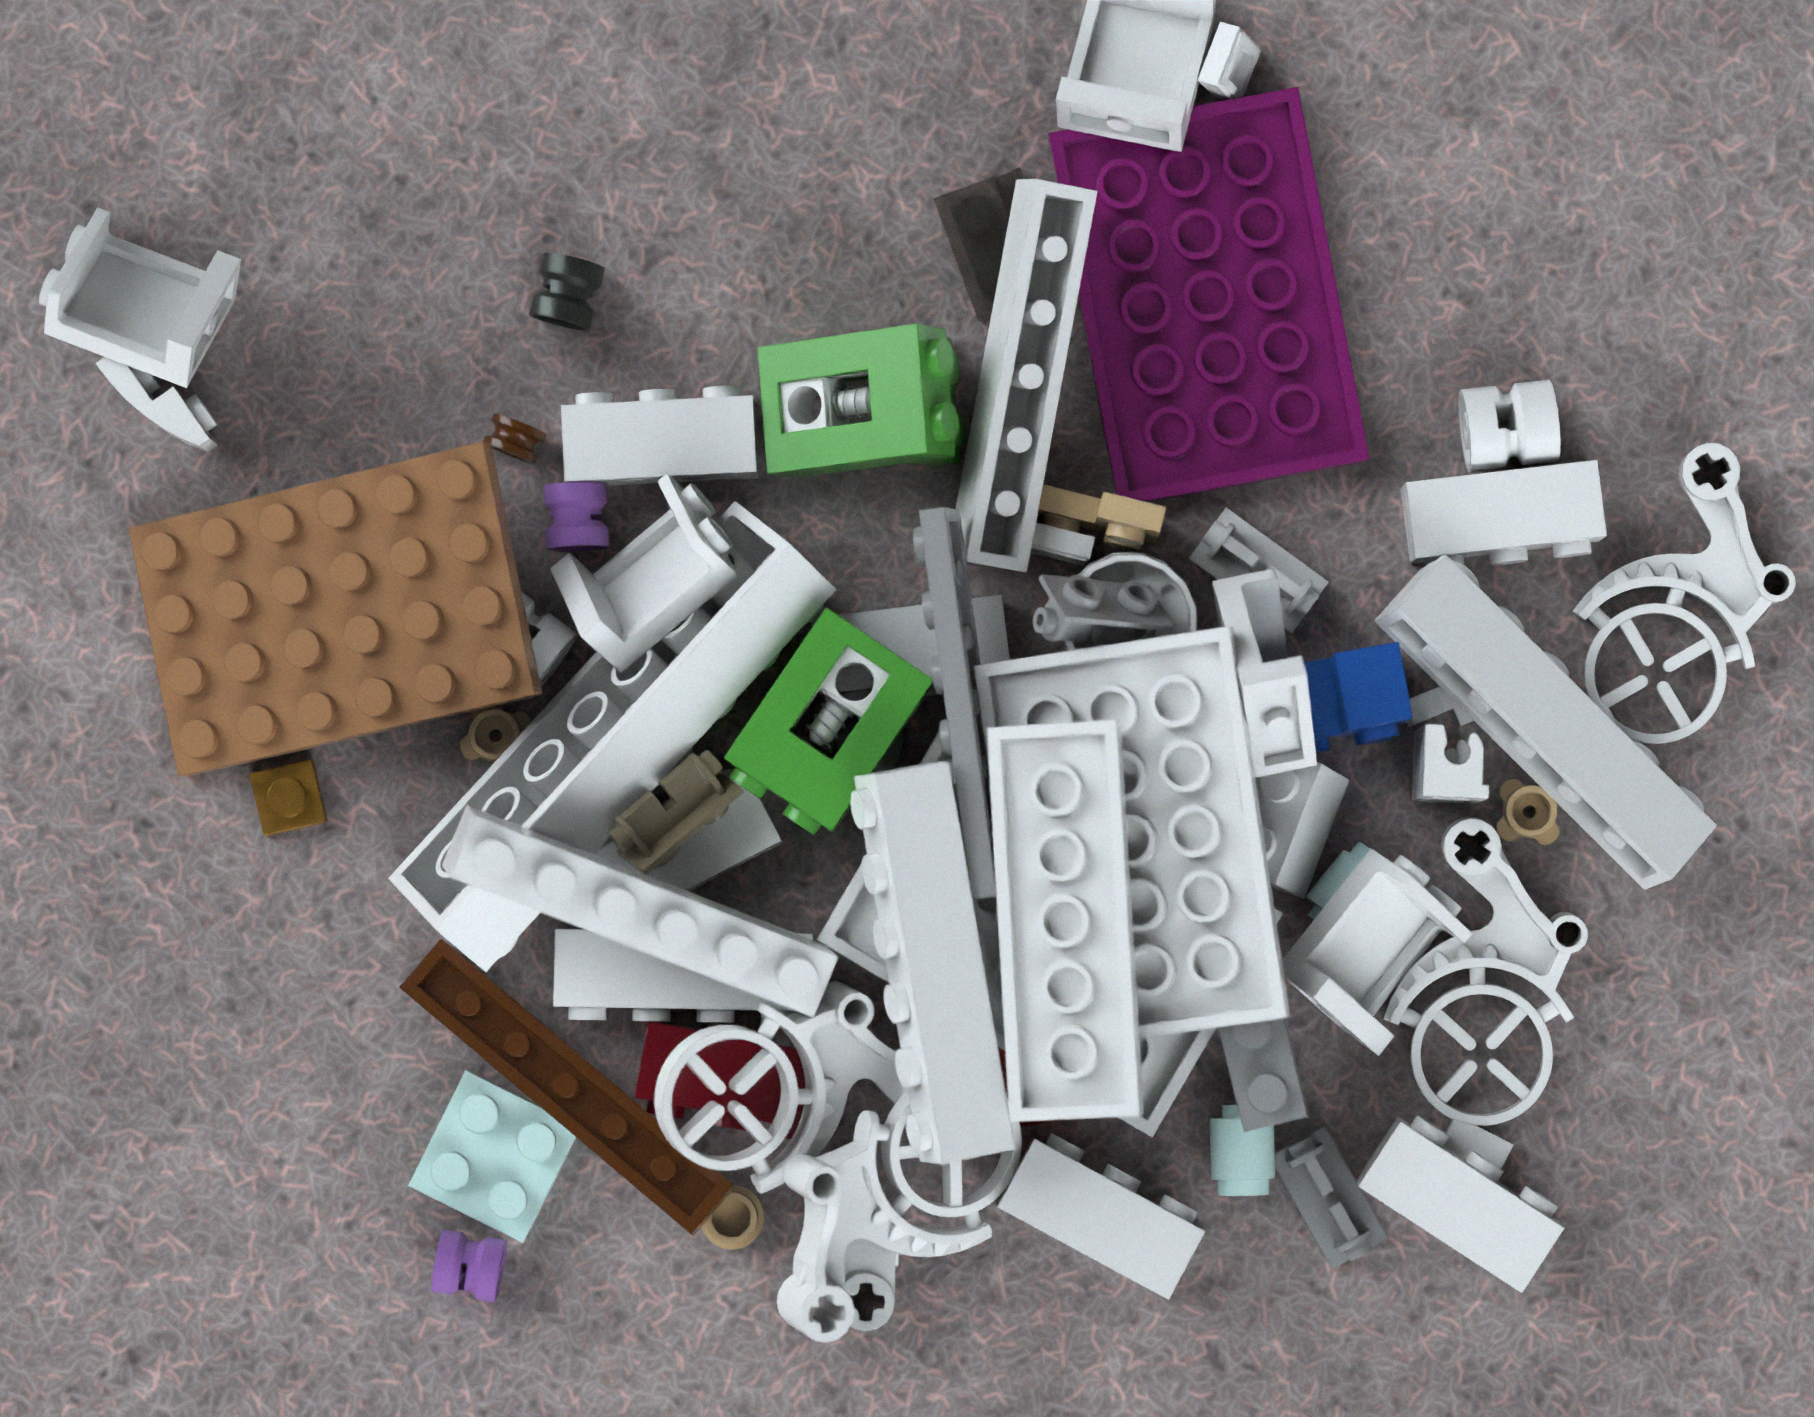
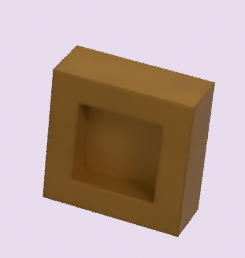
M310 759L249 774L263 836H273L328 822L314 760Z

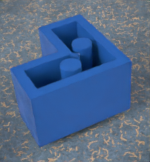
M1399 642L1337 652L1330 658L1304 662L1308 680L1316 753L1330 751L1329 739L1353 734L1356 746L1392 740L1393 737L1399 736L1398 726H1402L1413 719Z

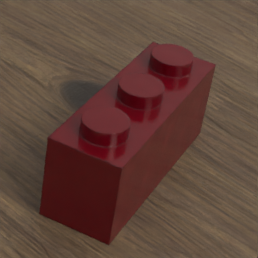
M648 1021L634 1098L648 1100L646 1109L648 1113L656 1114L654 1104L655 1087L666 1059L684 1039L700 1030ZM726 1039L704 1047L697 1052L698 1056L725 1084L726 1090L721 1095L715 1094L685 1064L677 1077L672 1093L673 1118L684 1119L686 1107L700 1110L709 1101H715L724 1107V1114L714 1125L746 1131L727 1109L728 1103L735 1100L744 1105L758 1121L772 1123L777 1114L781 1097L780 1078L775 1064L746 1093L740 1095L729 1088V1081L762 1047L757 1043L743 1039ZM777 1045L792 1064L798 1089H805L804 1070L796 1048ZM804 1105L797 1106L795 1119L784 1139L791 1140L801 1119Z

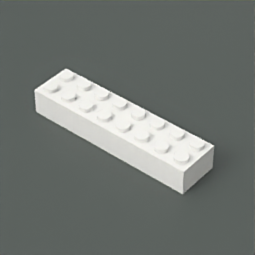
M736 501L721 515L716 523L723 529L733 544L726 552L738 576L622 673L596 651L388 878L441 935L485 972L498 958L510 952L516 944L519 935L541 912L450 878L442 864L466 805L598 856L609 838L608 832L616 826L613 819L623 813L647 791L651 792L673 767L678 766L690 755L696 742L718 719L730 712L740 694L761 672L774 664L784 646L805 624L818 616L824 603L837 590L790 543Z

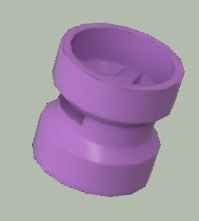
M578 481L543 486L544 506L551 511V518L554 519V523L545 530L547 551L574 552L610 548L609 528L599 521V517L602 516L601 510L607 504L606 483Z
M443 1229L435 1257L431 1291L446 1295H452L458 1290L471 1292L476 1300L496 1303L506 1259L507 1240L487 1237L481 1242L468 1240L463 1232Z

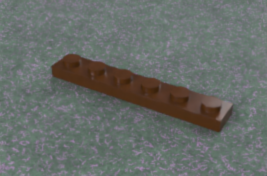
M443 939L437 942L400 985L399 988L693 1237L735 1188L717 1170L700 1166L679 1153L667 1141L658 1121Z

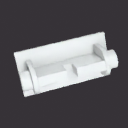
M1228 508L1224 509L1189 557L1190 561L1217 580L1269 569L1275 570L1279 581L1284 629L1291 634L1329 583V581Z

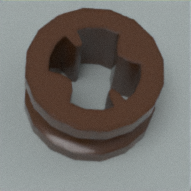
M493 414L491 422L494 423L495 430L490 436H484L483 442L491 443L492 449L523 462L535 464L538 456L534 454V447L537 443L545 441L546 433L512 418Z

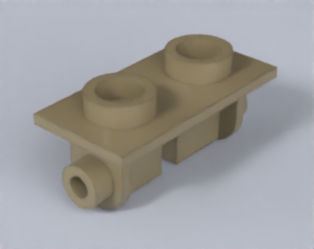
M705 750L699 756L691 753L682 763L659 781V784L671 799L662 806L655 795L647 791L623 813L613 819L616 826L608 832V835L619 848L617 853L643 874L647 875L654 868L670 862L678 854L681 845L701 828L713 824L722 818L728 811L729 805L744 791L739 785L720 773L723 768L711 752Z

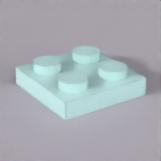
M465 1070L408 1186L524 1243L576 1137L538 1105Z

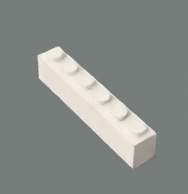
M1016 179L955 508L960 510L967 562L1027 573L1097 191L1040 179Z
M1445 554L1424 566L1374 620L1395 642H1399V646L1644 890L1673 879L1717 827V824L1704 812V806L1700 799L1690 790L1677 786L1659 768V761L1655 754L1645 745L1632 741L1614 723V716L1610 709L1598 699L1587 696L1569 678V671L1564 663L1553 654L1542 651L1524 633V626L1519 618L1508 609L1497 606L1479 588V582L1473 572L1463 564L1452 561Z
M949 761L924 763L854 776L856 790L851 794V811L856 826L859 829H863L867 855L862 859V875L867 890L870 894H874L878 920H875L873 924V939L879 956L885 959L889 985H886L884 989V1003L889 1019L892 1023L897 1024L901 1049L896 1051L895 1066L901 1085L904 1088H908L912 1114H908L906 1119L909 1143L916 1153L919 1152L920 1162L942 1165L1013 1150L1015 1145L1011 1122L1009 1121V1110Z
M466 805L442 864L450 878L813 1018L838 959L835 953L820 942Z

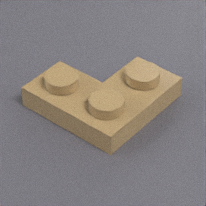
M1043 484L1037 516L1043 517L1042 524L1079 533L1080 527L1105 533L1104 544L1128 551L1140 552L1143 543L1155 544L1161 531L1166 507L1104 491L1100 499Z

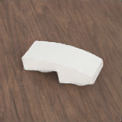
M106 357L95 363L108 381L129 403L163 430L188 445L205 452H210L218 446L208 432L218 424L196 393L186 400L183 394L173 386L155 399L152 393L161 388L153 375Z

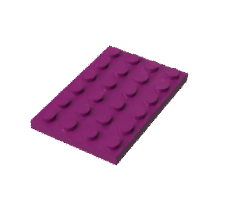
M1298 87L1193 106L1182 152L1069 129L1048 133L1056 183L1097 191L1078 299L1115 494L1150 503L1368 462L1370 457Z

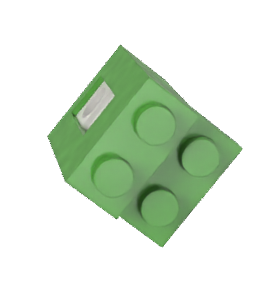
M910 324L757 347L767 474L798 478L905 463L934 467L961 464L960 447L964 441V425L956 409L955 383L959 378V362L952 348L951 338L946 337V329L922 324ZM869 379V386L860 384L856 388L853 385L848 387L846 385V382ZM819 394L822 407L819 416L814 421L812 404ZM865 413H868L872 417V421L849 424V420L853 415L862 418Z
M826 607L725 755L724 759L735 767L729 778L759 799L763 797L768 789L789 804L782 814L812 835L816 834L820 826L833 833L846 813L849 814L851 811V794L856 790L854 776L875 772L932 688V678ZM850 666H861L867 669L874 678V686L871 693L859 701H850L843 698L836 689V681L839 674ZM821 692L826 696L824 699L827 702L826 704L821 703L823 708L819 714H814L815 720L811 725L806 724L810 730V739L799 735L800 738L792 733ZM855 715L860 719L833 760L817 751L804 740L806 739L829 750L831 747L828 742H831L833 738L838 739L837 732L840 728H846L844 722L847 717L851 718Z

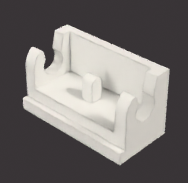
M1425 724L1414 731L1412 802L1476 804L1489 798V785H1483L1484 749L1482 741L1476 733L1470 734L1467 743L1464 740H1459L1456 749L1449 748L1445 751L1447 738L1444 725Z

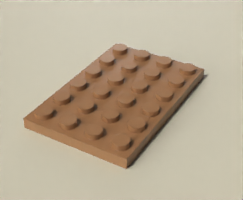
M482 441L128 528L178 777L206 773L542 695L491 443Z

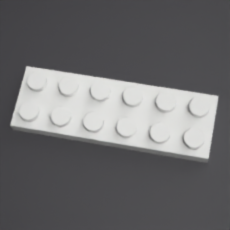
M1121 720L988 727L987 740L1009 1121L1143 1115Z

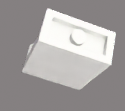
M1087 0L1067 77H1061L1056 96L1057 127L1182 152L1199 85L1197 80L1205 61L1216 18V0Z
M98 207L86 227L81 225L75 227L66 247L65 264L60 271L54 268L51 269L42 285L39 304L46 307L44 334L187 388L235 301L241 259L217 250L207 270H201L111 235L109 233L110 212Z
M668 473L657 482L671 509L594 574L583 566L571 553L565 555L550 568L580 636L620 673L738 576L726 552L733 544L723 529L711 518L716 513L711 502L694 484L691 483L684 489Z
M1269 569L1212 581L1218 628L1231 626L1234 631L1235 664L1248 727L1255 778L1316 766L1317 759L1307 673L1302 656L1287 657L1279 581L1276 571Z
M1371 848L1282 959L1285 980L1338 1027L1379 1056L1394 1035L1373 1017L1440 932L1446 931L1464 944L1472 935V932L1456 918L1462 908L1453 899L1434 885H1431L1428 890L1424 888L1430 877L1419 867L1402 855H1399L1392 863Z

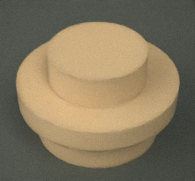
M734 1185L735 1188L702 1226L705 1236L713 1244L724 1249H740L751 1244L760 1234L764 1224V1210L760 1200L752 1191L739 1185Z

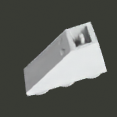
M1317 762L1316 766L1255 778L1271 888L1302 899L1305 898L1349 779Z

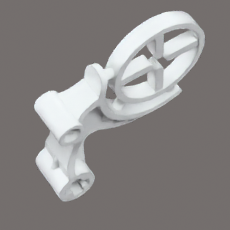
M1706 443L1697 446L1684 457L1679 467L1678 479L1681 488L1690 498L1710 533V544L1707 549L1697 554L1654 555L1626 564L1598 582L1573 610L1581 619L1585 621L1588 618L1599 629L1586 655L1584 683L1587 696L1598 699L1608 708L1641 690L1648 684L1646 676L1640 675L1599 697L1595 684L1596 658L1603 642L1618 625L1643 666H1650L1654 662L1653 655L1631 618L1654 613L1670 615L1685 621L1703 637L1700 641L1665 660L1662 663V669L1666 672L1676 670L1709 650L1712 653L1715 665L1713 692L1703 711L1692 722L1671 686L1666 681L1659 682L1656 685V690L1678 726V730L1664 734H1647L1632 730L1614 718V723L1631 740L1649 744L1674 742L1693 734L1706 724L1717 710L1725 691L1726 663L1741 659L1745 669L1755 667L1752 648L1746 632L1772 603L1789 598L1796 586L1795 576L1787 566L1777 563L1764 567L1750 537L1745 508L1739 496L1737 483L1740 479V465L1738 459L1729 448L1718 443ZM1704 457L1709 464L1716 463L1717 461L1723 464L1726 473L1718 477L1723 484L1720 489L1714 490L1710 483H1703L1698 486L1694 481L1692 474L1700 469L1695 462L1697 458ZM1768 572L1777 573L1783 580L1784 587L1779 595L1770 594L1764 587V578ZM1642 587L1670 588L1666 604L1638 605L1617 614L1613 618H1610L1599 608L1608 599L1631 589ZM1685 592L1697 597L1717 612L1730 629L1736 644L1721 647L1717 637L1706 623L1693 613L1681 608Z
M1467 816L1456 819L1448 825L1442 835L1441 849L1443 857L1452 869L1490 902L1493 908L1492 919L1484 927L1470 931L1472 935L1465 944L1455 937H1451L1424 954L1409 969L1398 984L1389 1001L1383 1019L1396 1025L1402 1022L1414 1028L1410 1046L1411 1067L1417 1085L1433 1107L1458 1122L1487 1126L1503 1123L1521 1115L1536 1102L1545 1089L1553 1062L1552 1042L1545 1023L1561 1014L1566 1023L1574 1018L1563 999L1556 992V987L1571 953L1577 952L1585 946L1588 939V930L1585 923L1570 912H1559L1548 919L1529 897L1515 870L1512 869L1501 848V841L1495 829L1480 818ZM1479 830L1483 831L1487 836V839L1481 844L1488 850L1485 857L1479 862L1471 856L1463 862L1459 861L1455 857V853L1461 848L1454 843L1458 834L1464 831L1468 835L1473 836ZM1564 922H1573L1577 927V935L1569 943H1560L1556 938V930ZM1485 967L1505 970L1527 979L1541 989L1551 1001L1535 1009L1525 998L1516 992L1499 985L1486 983ZM1469 968L1470 984L1458 986L1443 993L1422 1014L1408 1008L1412 1000L1433 981L1454 971ZM1477 994L1498 996L1516 1004L1485 1039L1489 1049H1496L1527 1015L1531 1018L1537 1029L1542 1049L1539 1073L1530 1089L1496 1058L1487 1060L1486 1065L1489 1071L1513 1091L1520 1100L1506 1109L1486 1114L1464 1112L1447 1104L1477 1070V1064L1473 1059H1467L1436 1093H1434L1426 1081L1421 1065L1422 1040L1432 1019L1466 1050L1471 1051L1475 1049L1476 1041L1448 1016L1442 1008L1457 999Z
M838 981L828 982L814 1018L798 1011L786 1017L768 1005L761 1003L757 1011L766 1016L757 1032L737 1025H717L702 1029L684 1039L666 1059L655 1087L654 1104L657 1121L662 1133L671 1146L692 1162L708 1169L730 1171L752 1165L755 1171L754 1174L750 1175L752 1183L756 1187L757 1192L762 1194L785 1183L783 1170L786 1162L792 1156L808 1154L817 1157L835 1132L843 1115L848 1093L853 1084L858 1080L870 1079L887 1097L890 1106L893 1108L898 1099L908 1090V1088H904L901 1085L897 1076L895 1066L896 1051L883 1044L866 1028L874 1015L872 1001L865 994ZM779 1027L790 1038L801 1059L805 1077V1089H798L792 1064L785 1053L771 1041ZM726 1039H743L757 1043L762 1049L729 1081V1088L740 1095L746 1093L775 1064L780 1078L781 1097L777 1114L771 1126L766 1130L744 1105L733 1100L728 1103V1111L755 1139L756 1143L740 1152L724 1156L706 1155L691 1149L690 1147L723 1116L724 1107L715 1101H709L677 1131L672 1115V1093L682 1068L686 1064L709 1090L717 1095H721L726 1090L725 1084L698 1056L697 1052L712 1043ZM804 1105L801 1119L793 1137L784 1150L768 1164L766 1157L787 1136L795 1119L797 1106Z
M908 1090L891 1109L885 1125L879 1124V1117L876 1112L863 1110L856 1121L853 1142L817 1157L808 1154L792 1156L786 1162L783 1178L790 1189L804 1196L805 1213L801 1238L794 1254L793 1274L783 1282L778 1291V1311L785 1322L817 1342L828 1343L837 1340L848 1331L853 1322L855 1310L851 1297L845 1291L844 1253L848 1244L855 1239L870 1240L889 1251L902 1255L936 1257L961 1252L991 1238V1233H993L991 1227L980 1219L978 1211L991 1204L1003 1193L1016 1172L1022 1149L1019 1121L1011 1122L1015 1149L1001 1153L1000 1160L991 1177L971 1195L962 1199V1161L942 1165L943 1203L931 1202L920 1198L908 1185L901 1170L900 1159L919 1157V1152L916 1153L912 1149L909 1141L900 1142L907 1116L912 1114ZM877 1140L881 1141V1157L886 1176L899 1194L891 1205L887 1201L878 1179L876 1169ZM911 1205H914L924 1212L940 1217L963 1216L965 1225L949 1229H931L908 1223L902 1216ZM822 1297L821 1305L819 1306L818 1298ZM812 1307L813 1315L809 1316L810 1308Z

